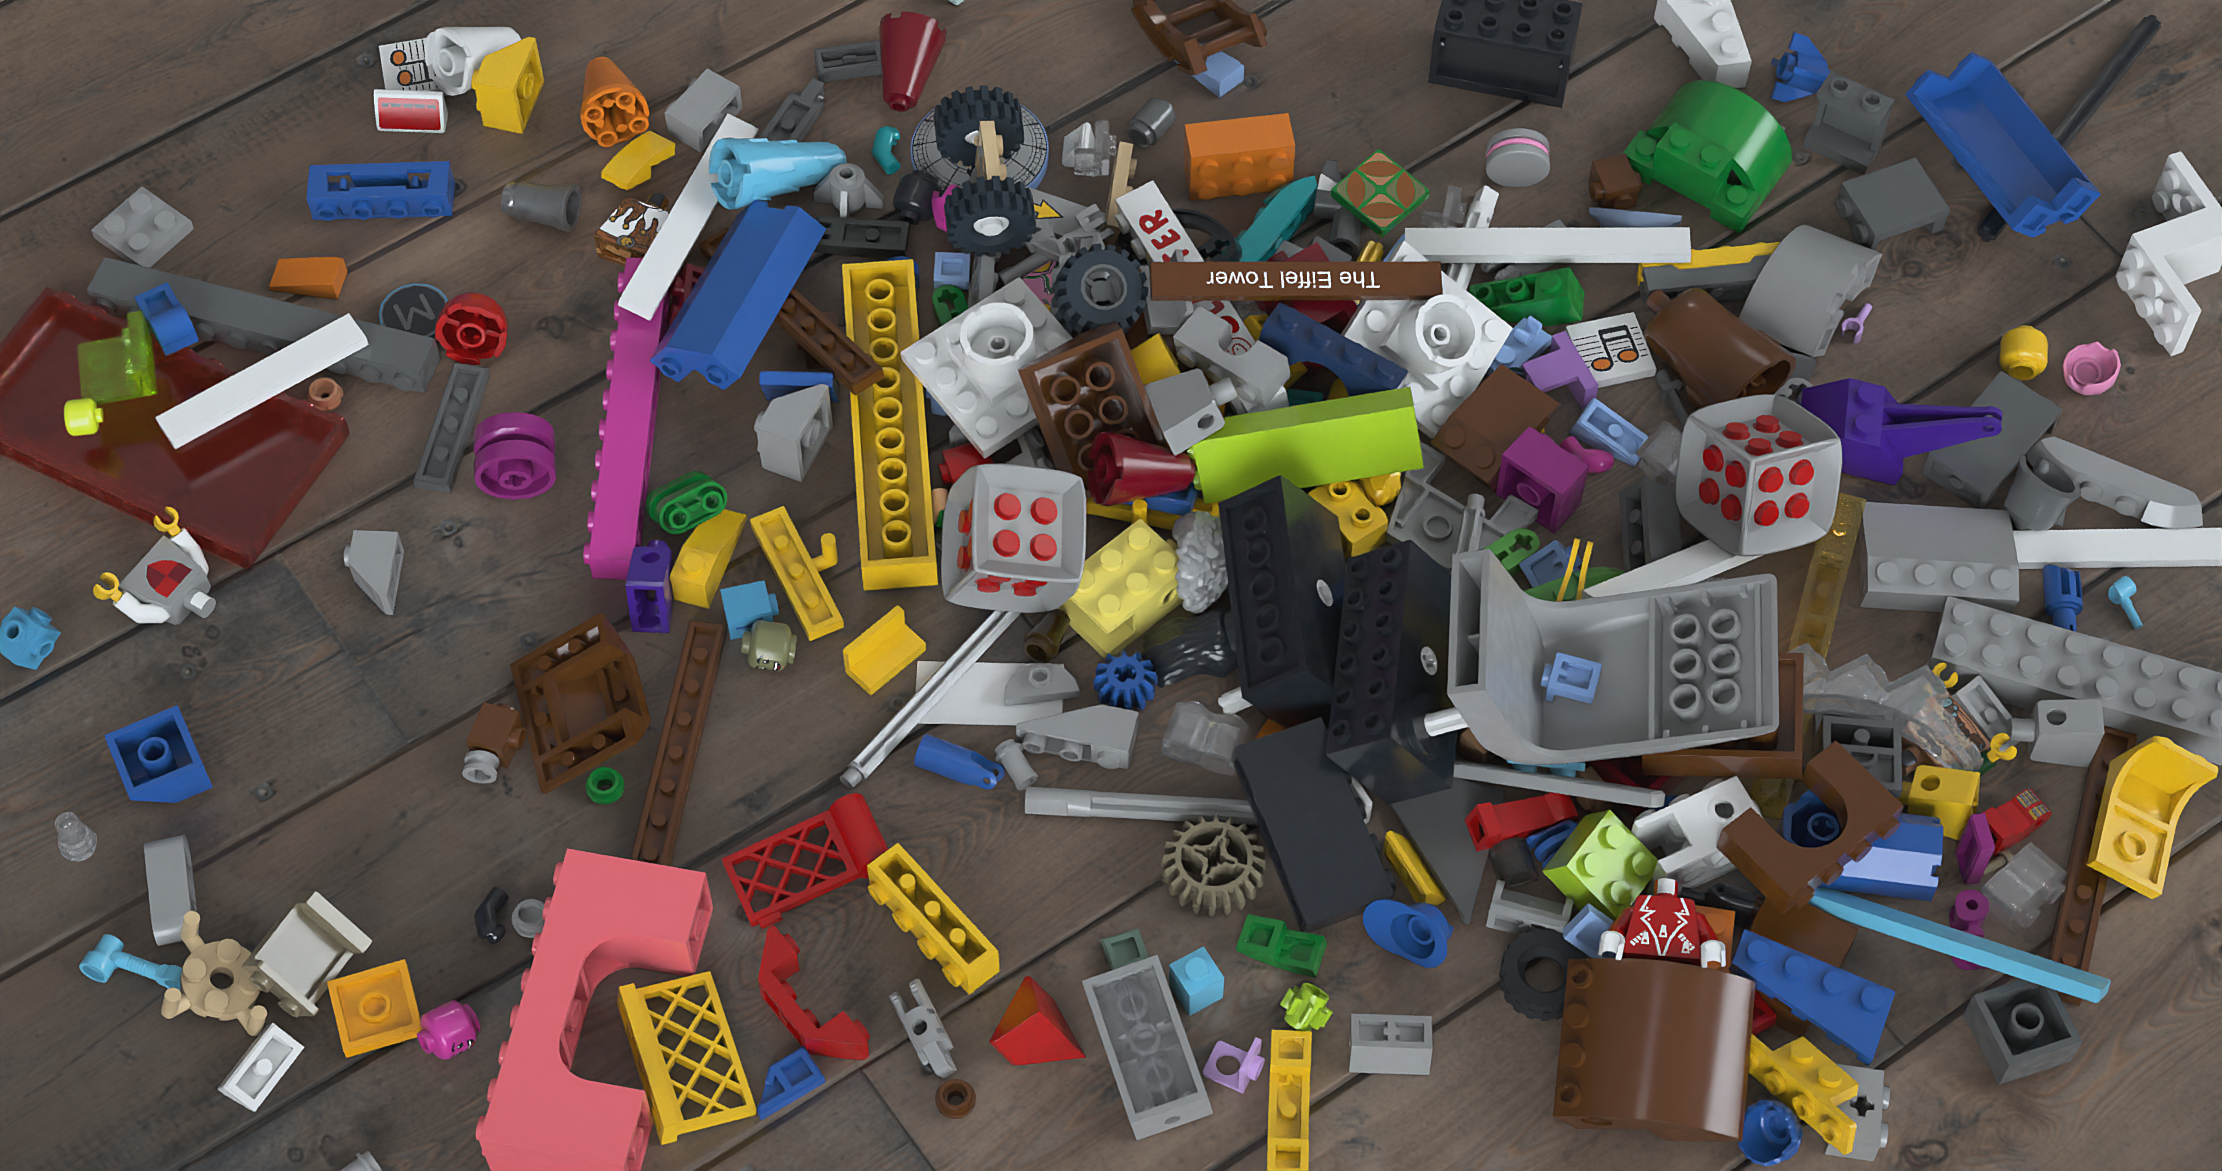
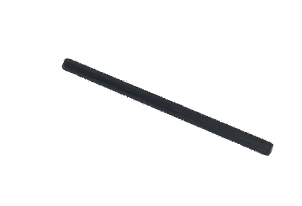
M2149 15L2140 21L2052 133L2065 150L2161 29V22L2156 19V16ZM1994 207L1978 227L1977 234L1982 237L1984 242L1996 240L2008 223Z

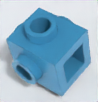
M14 606L12 611L1 622L0 653L15 665L37 670L43 659L52 652L54 643L61 632L50 624L52 618L42 610L32 607L29 611Z

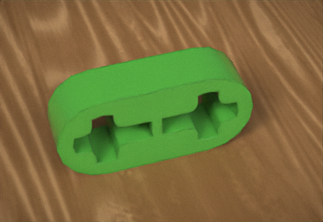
M1518 528L1484 549H1490L1497 559L1501 561V564L1510 576H1513L1522 570L1519 563L1538 552L1540 543L1538 536L1532 530ZM1516 543L1521 546L1529 545L1528 551L1524 548H1519L1515 551Z

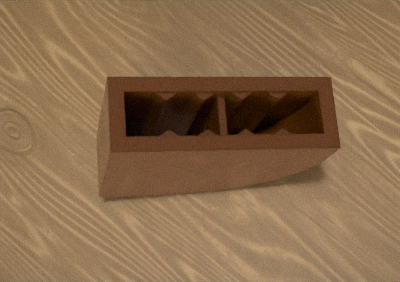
M1758 896L1754 903L1750 917L1754 919L1750 932L1837 968H1841L1859 930L1808 903L1801 908H1797L1794 905L1783 914L1767 897L1764 899ZM1755 988L1757 993L1777 1015L1775 1025L1798 1038L1805 1037L1812 1022L1807 1019L1805 1022L1791 1013L1793 1009L1776 997L1774 999L1769 998Z

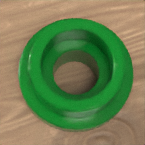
M600 767L590 774L585 787L588 797L593 802L607 805L614 803L622 796L625 784L623 777L618 771L609 767ZM603 785L612 786L610 789L605 791L599 790L600 787Z

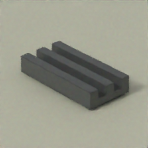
M880 40L813 50L818 80L823 83L881 74Z

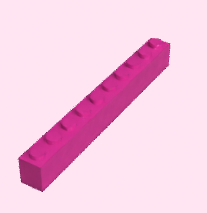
M626 258L625 271L618 274L619 293L623 294L643 258ZM669 289L651 321L619 306V301H615L614 319L615 322H618L617 330L611 331L610 337L611 351H614V359H608L607 380L611 381L610 389H604L603 409L607 410L606 419H600L599 438L600 441H603L602 449H597L595 455L596 471H599V479L593 480L591 487L592 502H596L595 511L588 512L587 527L588 533H592L591 542H585L583 551L584 564L590 565L593 579L626 580L633 548L642 544L645 501L648 493L662 373L649 360L666 334V317L671 296L669 295Z

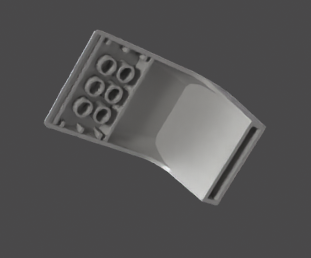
M1490 549L1452 554L1447 695L1478 742L1485 749L1499 755L1503 759L1530 765H1561L1664 753L1774 732L1779 727L1777 579L1773 574H1760L1574 601L1552 602L1534 598L1521 590ZM1557 652L1603 664L1592 704L1554 695L1553 702L1545 700L1547 688L1540 686L1546 663L1554 665Z

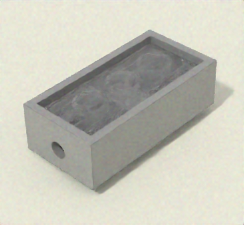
M1158 954L1083 980L1082 983L1136 1140L1213 1114Z

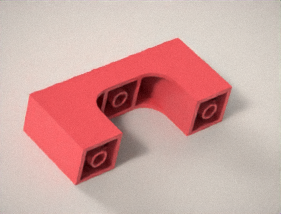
M567 849L564 861L558 862L555 867L553 883L556 887L553 897H547L544 903L543 920L545 923L542 933L537 932L533 940L532 956H534L531 969L526 968L522 976L521 991L523 996L520 1005L515 1004L511 1012L510 1028H512L509 1041H503L500 1048L498 1062L501 1068L498 1078L491 1079L488 1087L487 1101L490 1102L486 1116H480L476 1127V1140L480 1142L482 1155L485 1156L490 1171H641L654 1124L645 1091L582 1079L570 1072L590 1001L598 984L609 974L625 968H641L686 977L695 975L713 911L705 872Z

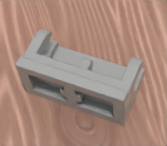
M1497 880L1486 927L1520 935L1523 932L1528 933L1532 929L1538 928L1540 930L1554 929L1555 932L1562 933V929L1569 923L1574 899L1566 898L1565 904L1504 889L1505 881Z
M1351 1013L1349 1072L1429 1075L1433 1050L1432 1016Z

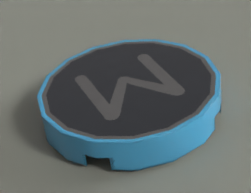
M413 283L401 286L389 293L381 303L379 311L380 323L382 326L435 339L437 317L448 299L439 289L428 284Z

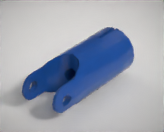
M929 734L922 738L914 760L916 767L962 784L976 785L988 790L994 788L997 781L1003 779L1005 775V770L999 763L988 760L985 756ZM993 769H997L999 774L995 775ZM984 778L989 779L990 783H986Z

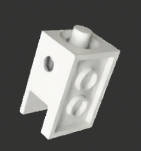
M1737 776L1726 781L1716 779L1707 784L1697 794L1689 796V794L1680 795L1672 800L1668 807L1657 812L1655 809H1649L1636 817L1631 832L1649 851L1661 846L1667 856L1658 860L1647 895L1653 896L1654 882L1657 879L1668 878L1677 881L1679 895L1682 886L1693 889L1737 869L1716 848L1721 831L1750 807L1762 817L1759 806L1750 798Z

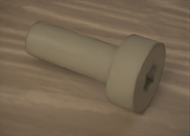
M2007 848L1999 851V857L1988 862L1983 876L2003 865L2010 867L2015 864L2012 853Z

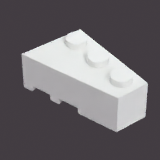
M1657 0L1654 20L1659 26L1664 25L1672 35L1671 41L1677 48L1681 46L1690 58L1689 63L1703 80L1719 82L1735 89L1746 87L1752 60L1731 0Z

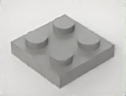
M142 186L91 231L94 239L128 263L150 268L194 228L191 220Z

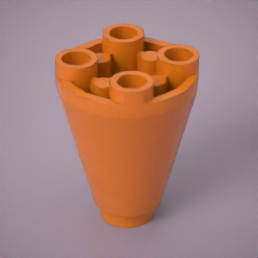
M597 57L591 60L585 72L580 119L584 131L592 139L597 140L598 144L602 147H612L617 143L629 141L636 135L645 132L649 126V109L646 98L609 58Z

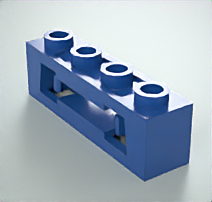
M450 161L310 165L306 199L313 220L331 221L334 219L366 220L369 218L400 219L404 217L435 218L439 216H453L455 181ZM408 173H430L429 179L420 180L418 176H414L412 180H409ZM350 175L353 181L346 182L347 179L341 178L340 182H329L328 176Z

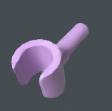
M1869 303L1863 305L1855 318H1848L1843 322L1840 332L1841 337L1844 336L1847 330H1854L1856 335L1853 343L1860 342L1864 329V320L1872 309Z

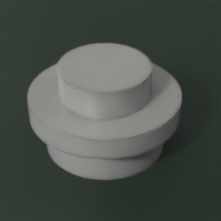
M536 899L524 900L513 911L512 924L515 931L521 936L534 938L537 932L542 933L545 923L543 920L544 903Z

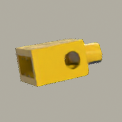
M1920 765L1916 768L1913 782L1902 781L1901 795L1899 798H1895L1902 804L1908 805V814L1939 818V824L1943 826V836L1960 840L1972 814H1977L1980 773Z

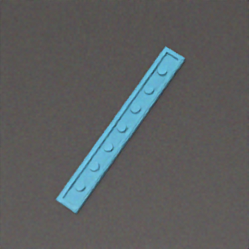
M1817 887L1815 895L1808 902V904L1836 918L2093 1003H2098L2108 993L2111 983L2110 979L1835 889Z

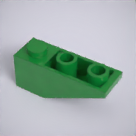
M1570 267L1470 285L1469 293L1505 322L1519 323L1524 317L1528 319L1529 316H1532L1542 323V326H1554L1582 321L1584 290Z

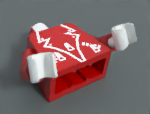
M1668 878L1655 880L1653 896L1639 895L1634 906L1624 908L1609 926L1608 931L1602 933L1598 955L1600 956L1605 951L1616 953V960H1621L1622 958L1649 959L1700 966L1701 960L1702 968H1707L1708 961H1718L1721 963V967L1726 965L1724 943L1718 940L1705 915L1696 912L1693 900L1678 898V882Z

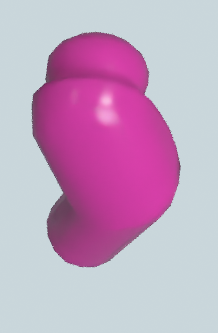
M1575 436L1566 438L1560 445L1567 452L1578 455L1589 466L1588 473H1603L1609 471L1614 465V457L1610 452L1601 449H1584Z

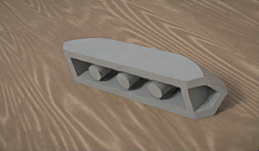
M2055 436L2040 440L2025 455L2033 467L2039 456L2049 460L2076 481L2082 498L2115 509L2120 514L2140 519L2141 522L2164 528L2183 529L2203 525L2201 502L2195 492Z

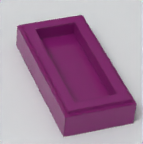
M1985 813L1971 815L1955 849V855L1965 885L1980 882L1995 849Z

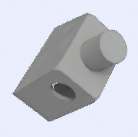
M1201 369L1190 370L1144 386L1161 430L1174 456L1221 429L1225 421L1219 406L1238 397L1230 377L1209 386Z
M2102 699L2038 701L2035 704L2030 719L2009 718L2007 735L2010 737L2009 741H2026L2028 743V757L2032 761L2089 768L2105 733Z

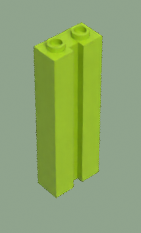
M1411 387L1224 417L1225 424L1221 429L1187 449V455L1190 460L1195 459L1197 465L1193 480L1194 488L1202 490L1205 504L1224 501L1279 475L1285 477L1298 488H1306L1424 468Z

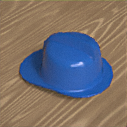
M1387 898L1377 899L1368 904L1363 913V925L1367 934L1377 945L1425 968H1435L1444 962L1447 956V940L1452 936L1454 928L1448 924L1443 913L1434 905L1423 902L1408 906Z

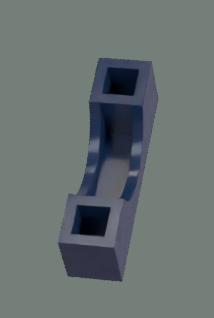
M1281 302L1265 321L1258 339L1286 356L1289 366L1298 362L1308 361L1327 367L1341 379L1346 387L1348 397L1402 388L1409 372L1394 362L1387 360L1363 347L1361 344L1346 338Z

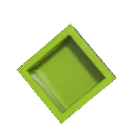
M1611 810L1585 815L1542 872L1567 898L1574 899L1573 904L1580 911L1589 903L1614 921L1624 908L1632 905L1651 880L1658 860Z

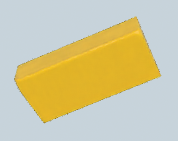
M1386 832L1383 853L1414 902H1427L1434 906L1443 903L1446 900V896L1411 842L1396 832Z

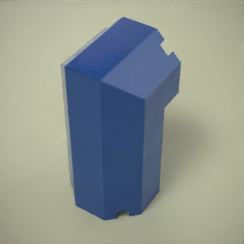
M1811 790L1801 795L1800 800L1793 805L1790 803L1784 808L1776 831L1788 842L1807 848L1828 845L1841 835L1840 825L1836 816ZM1901 813L1898 819L1901 824L1893 835L1886 840H1883L1881 837L1871 844L1872 849L1862 860L1857 863L1851 860L1843 866L1844 871L1833 883L1826 885L1823 882L1818 887L1931 901L1939 877L1931 875L1935 874L1937 866H1941L1943 853V826L1939 824L1940 819L1937 817Z

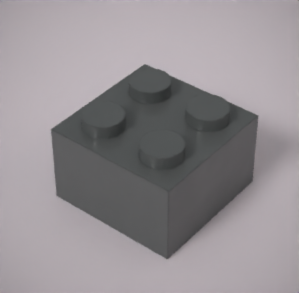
M2023 979L1973 995L1963 1015L1998 1085L2072 1061L2083 1042L2056 990Z

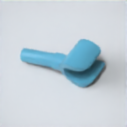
M2123 576L2109 588L2108 597L2113 603L2121 605L2133 628L2136 630L2143 626L2129 598L2136 593V586L2132 579L2128 576Z

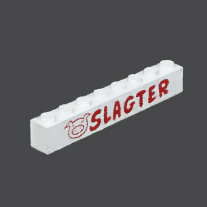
M1153 180L1115 199L1119 212L1114 216L1123 234L1130 233L1133 238L1130 243L1139 260L1145 258L1149 266L1150 262H1170L1175 249L1183 252L1184 262H1204ZM1192 301L1194 311L1200 305L1229 323L1232 342L1224 351L1225 353L1240 355L1247 352L1255 344L1254 339L1230 301ZM1283 386L1265 408L1254 401L1248 403L1239 396L1229 401L1235 415L1289 407L1287 393Z

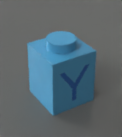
M765 580L720 589L731 640L742 638L743 631L751 632L755 621L773 622V616L779 615L775 593H767Z

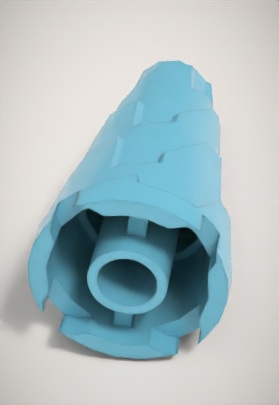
M729 137L719 139L713 145L709 158V174L717 173L719 182L711 183L712 189L719 203L731 210L748 206L755 200L769 201L771 197L800 191L799 188L818 184L833 168L847 163V159L842 149L836 144L829 142L768 141V138L737 139Z

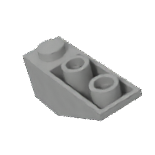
M1101 704L1020 722L1016 726V741L1021 743L1023 748L1030 753L1040 754L1045 752L1060 755L1068 761L1084 760L1098 763V765L1106 769L1122 768L1128 770L1138 734L1139 712Z

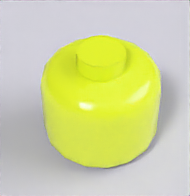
M90 398L68 400L64 405V420L67 432L72 436L95 434L99 429V423L104 420L102 408H97L95 401Z

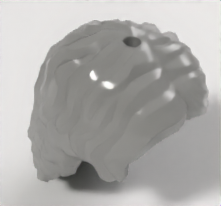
M1196 511L1186 513L1175 520L1172 536L1174 540H1177L1178 548L1175 552L1179 556L1177 563L1179 570L1175 575V579L1178 580L1176 591L1178 597L1183 599V607L1187 611L1197 614L1203 612L1221 596L1228 585L1220 518L1210 515L1209 512Z

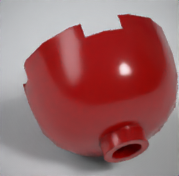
M477 292L458 294L447 301L437 317L435 339L436 341L439 340V343L446 349L445 354L449 358L462 364L479 365L481 363L480 359H489L494 355L497 358L502 353L507 342L508 320L503 308L493 298Z

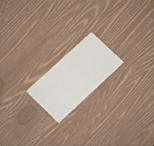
M917 661L916 692L944 662ZM975 662L918 724L1017 726V723L1061 714L1063 699L1005 706V686L1011 676L1022 667L1033 663ZM1055 664L1059 667L1064 668V664Z

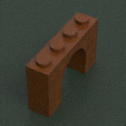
M1834 741L1807 763L1801 780L1836 816L1840 825L1841 835L1835 841L1816 848L1797 846L1782 838L1750 807L1722 829L1716 848L1783 914L1794 905L1797 908H1801L1807 904L1815 895V889L1823 882L1826 885L1833 883L1844 871L1843 866L1851 860L1855 863L1862 860L1872 849L1871 844L1880 837L1883 840L1888 839L1901 824L1898 819L1904 805L1837 741Z

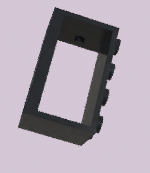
M1442 0L1434 29L1428 83L1562 108L1574 58L1583 3L1569 0Z

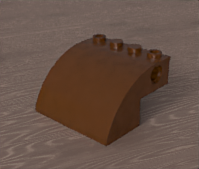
M1616 958L1569 959L1553 1117L1562 1120L1576 1129H1647L1666 1141H1743L1756 983L1727 972L1670 961L1622 958L1621 960H1616Z

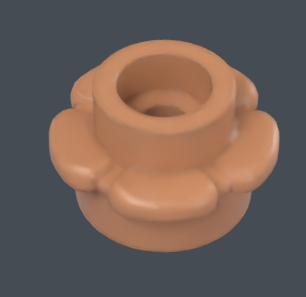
M319 378L310 385L307 398L311 402L313 409L327 411L333 410L341 404L340 398L343 397L344 393L342 387L333 379Z

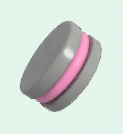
M1525 128L1507 129L1496 133L1487 141L1485 146L1487 176L1499 185L1526 187L1542 181L1550 171L1549 141L1541 133Z

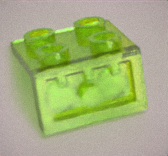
M142 311L127 313L128 328L123 329V337L82 343L77 346L82 399L90 398L95 401L96 405L157 394L152 336Z

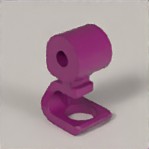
M1965 890L1959 893L1949 913L1950 927L1984 938L1985 935L1981 927L1989 911L1987 898L1976 890ZM1951 956L1954 964L1960 969H1987V967Z

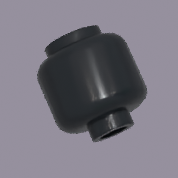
M914 170L912 174H906L901 177L892 202L893 207L900 213L899 218L912 225H918L920 221H930L934 218L932 210L933 193L937 191L939 192V197L943 195V190L938 184L939 180L935 176L924 171Z

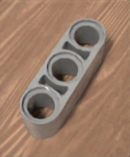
M180 835L144 843L151 923L158 946L183 941L180 937L184 915L189 911L197 912L190 849L186 836Z

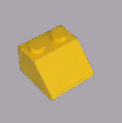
M527 37L486 55L480 68L474 70L471 86L476 92L477 110L481 113L483 126L523 134L545 82L536 38Z

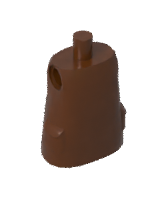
M1690 288L1673 300L1659 289L1654 291L1646 301V306L1656 315L1648 323L1644 331L1645 341L1686 386L1689 402L1695 405L1698 410L1713 404L1753 395H1774L1779 388L1785 385L1794 372L1796 366L1795 357L1781 348V345L1776 340L1768 336L1764 331L1754 329L1727 311L1712 296L1700 288Z

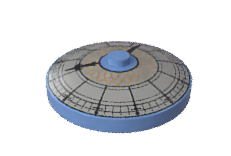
M1020 104L1025 134L1024 143L1020 144L1021 148L1018 152L1011 151L1012 157L1007 160L1000 157V164H1006L1007 177L1014 178L1015 183L1021 181L1025 186L1036 189L1043 180L1048 167V139L1041 122L1031 111ZM934 108L921 120L914 132L911 142V163L913 171L920 170L935 176L939 180L938 184L942 188L944 195L950 185H958L962 189V183L970 179L973 169L976 168L975 163H971L970 167L963 166L962 161L954 164L950 162V157L945 159L941 155V151H938L933 114H935Z

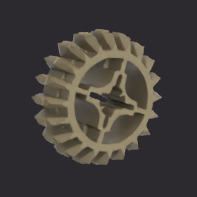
M1216 813L1212 817L1211 822H1206L1200 814L1197 818V825L1194 826L1186 820L1182 831L1174 829L1171 834L1172 842H1166L1164 845L1165 855L1161 858V868L1164 870L1162 879L1164 884H1170L1169 893L1171 897L1180 895L1179 904H1181V907L1193 903L1195 914L1200 912L1202 907L1208 908V914L1211 918L1215 915L1218 908H1222V911L1228 916L1231 913L1232 904L1242 910L1245 907V898L1253 901L1257 894L1256 888H1261L1264 884L1263 875L1266 873L1267 863L1263 860L1265 858V850L1263 846H1257L1259 840L1257 834L1247 835L1248 827L1246 823L1237 828L1234 827L1232 816L1225 823L1219 822L1220 818ZM1227 847L1236 852L1244 864L1238 863L1237 858L1229 855ZM1219 857V863L1217 862L1216 867L1212 866L1210 873L1208 874V866L1210 867L1212 863L1215 864L1217 858ZM1183 866L1189 867L1190 872L1197 874L1201 878L1200 883L1192 879L1186 873Z

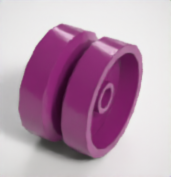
M511 412L488 417L477 425L473 434L476 456L474 460V478L476 485L484 493L503 499H527L543 494L553 486L556 480V462L554 458L555 434L553 427L545 419L533 414Z

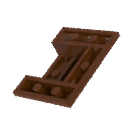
M601 612L510 664L540 790L544 794L551 792L640 741L651 723L635 658L610 621Z

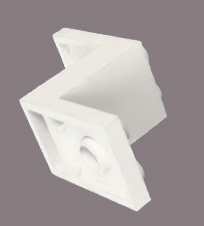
M2181 151L2168 156L2151 198L2156 210L2163 214L2167 222L2132 234L2115 276L2119 287L2129 295L2135 304L2137 313L2142 318H2145L2154 331L2156 340L2165 347L2170 356L2184 351L2202 311L2184 284L2217 273L2222 266V207Z

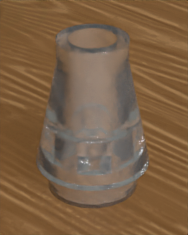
M72 812L60 814L56 818L55 827L57 829L58 848L61 855L73 861L88 859L94 853L97 846L96 833L83 823L76 814Z

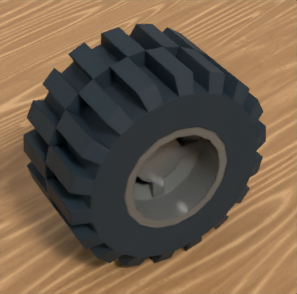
M1092 244L1089 250L1083 247L1077 251L1075 256L1071 255L1067 259L1052 286L1051 293L1055 295L1051 303L1052 308H1058L1055 314L1058 322L1066 321L1067 324L1064 329L1069 334L1074 329L1080 335L1114 320L1125 334L1140 317L1147 303L1144 300L1148 296V287L1143 286L1147 277L1145 272L1138 273L1137 270L1141 264L1137 259L1132 262L1127 259L1130 254L1123 249L1119 254L1115 252L1116 246L1108 244L1105 250H1101L1100 244Z

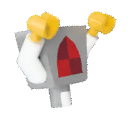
M172 507L164 509L172 519L171 524H163L157 515L154 517L156 529L162 532H169L171 537L167 538L163 535L120 584L114 574L106 572L100 578L110 586V590H105L98 584L93 587V593L98 599L106 600L111 598L114 600L113 605L137 623L168 622L177 625L181 624L191 611L202 618L208 617L216 605V600L207 594L210 591L211 585L207 578L209 567L203 552L185 528L180 529L178 527V513Z

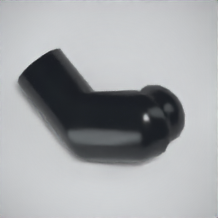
M497 887L492 888L474 915L478 936L481 939L486 938L490 944H497L506 933L505 927L498 923L497 914L508 901L509 896Z

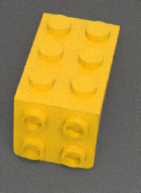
M2153 736L2111 760L2087 866L2150 899L2162 895L2179 816L2191 796L2201 786L2217 777L2218 767L2208 762L2204 757L2193 754L2174 744L2172 740L2160 736Z

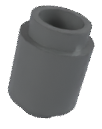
M1149 99L1129 122L1127 134L1130 140L1141 148L1155 145L1176 121L1173 106L1165 99Z

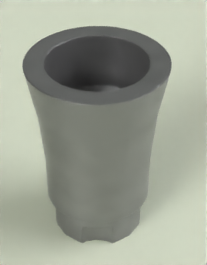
M524 181L520 183L507 182L505 184L501 199L503 214L513 216L518 220L552 226L569 233L573 232L576 228L582 208V194L577 184L554 185Z

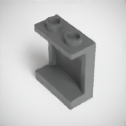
M1831 71L1817 92L1816 99L1819 100L1816 116L1812 127L1804 138L1802 147L1865 175L1880 151L1895 99Z
M1916 157L1842 182L1838 198L1836 199L1837 212L1840 217L1846 219L1852 228L1856 242L1874 251L1877 250L1878 243L1881 240L1924 225L1930 234L1942 231L1950 211L1949 206Z

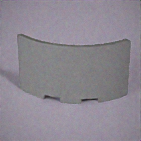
M1801 225L1783 239L1766 262L1751 289L1739 319L1754 329L1764 331L1779 344L1812 357L1824 356L1829 342L1844 315V311L1839 308L1846 299L1853 301L1861 291L1870 287L1882 253L1814 227Z

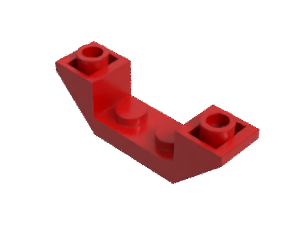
M774 925L768 928L758 976L762 999L801 1047H805L809 1055L861 1061L870 1056L868 1048L870 1035L858 1019L852 1022L848 1015L842 1011L820 1026L810 1009L802 1010L795 1002L797 995L786 979L800 970L797 957L800 949L788 933L782 935Z

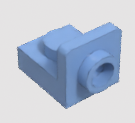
M1554 540L1519 563L1533 588L1565 576L1572 546L1570 545L1566 548L1559 541ZM1578 554L1572 573L1580 571L1578 566L1582 564V560Z
M1557 652L1554 665L1546 663L1540 686L1547 688L1545 700L1553 702L1554 695L1592 704L1603 664Z

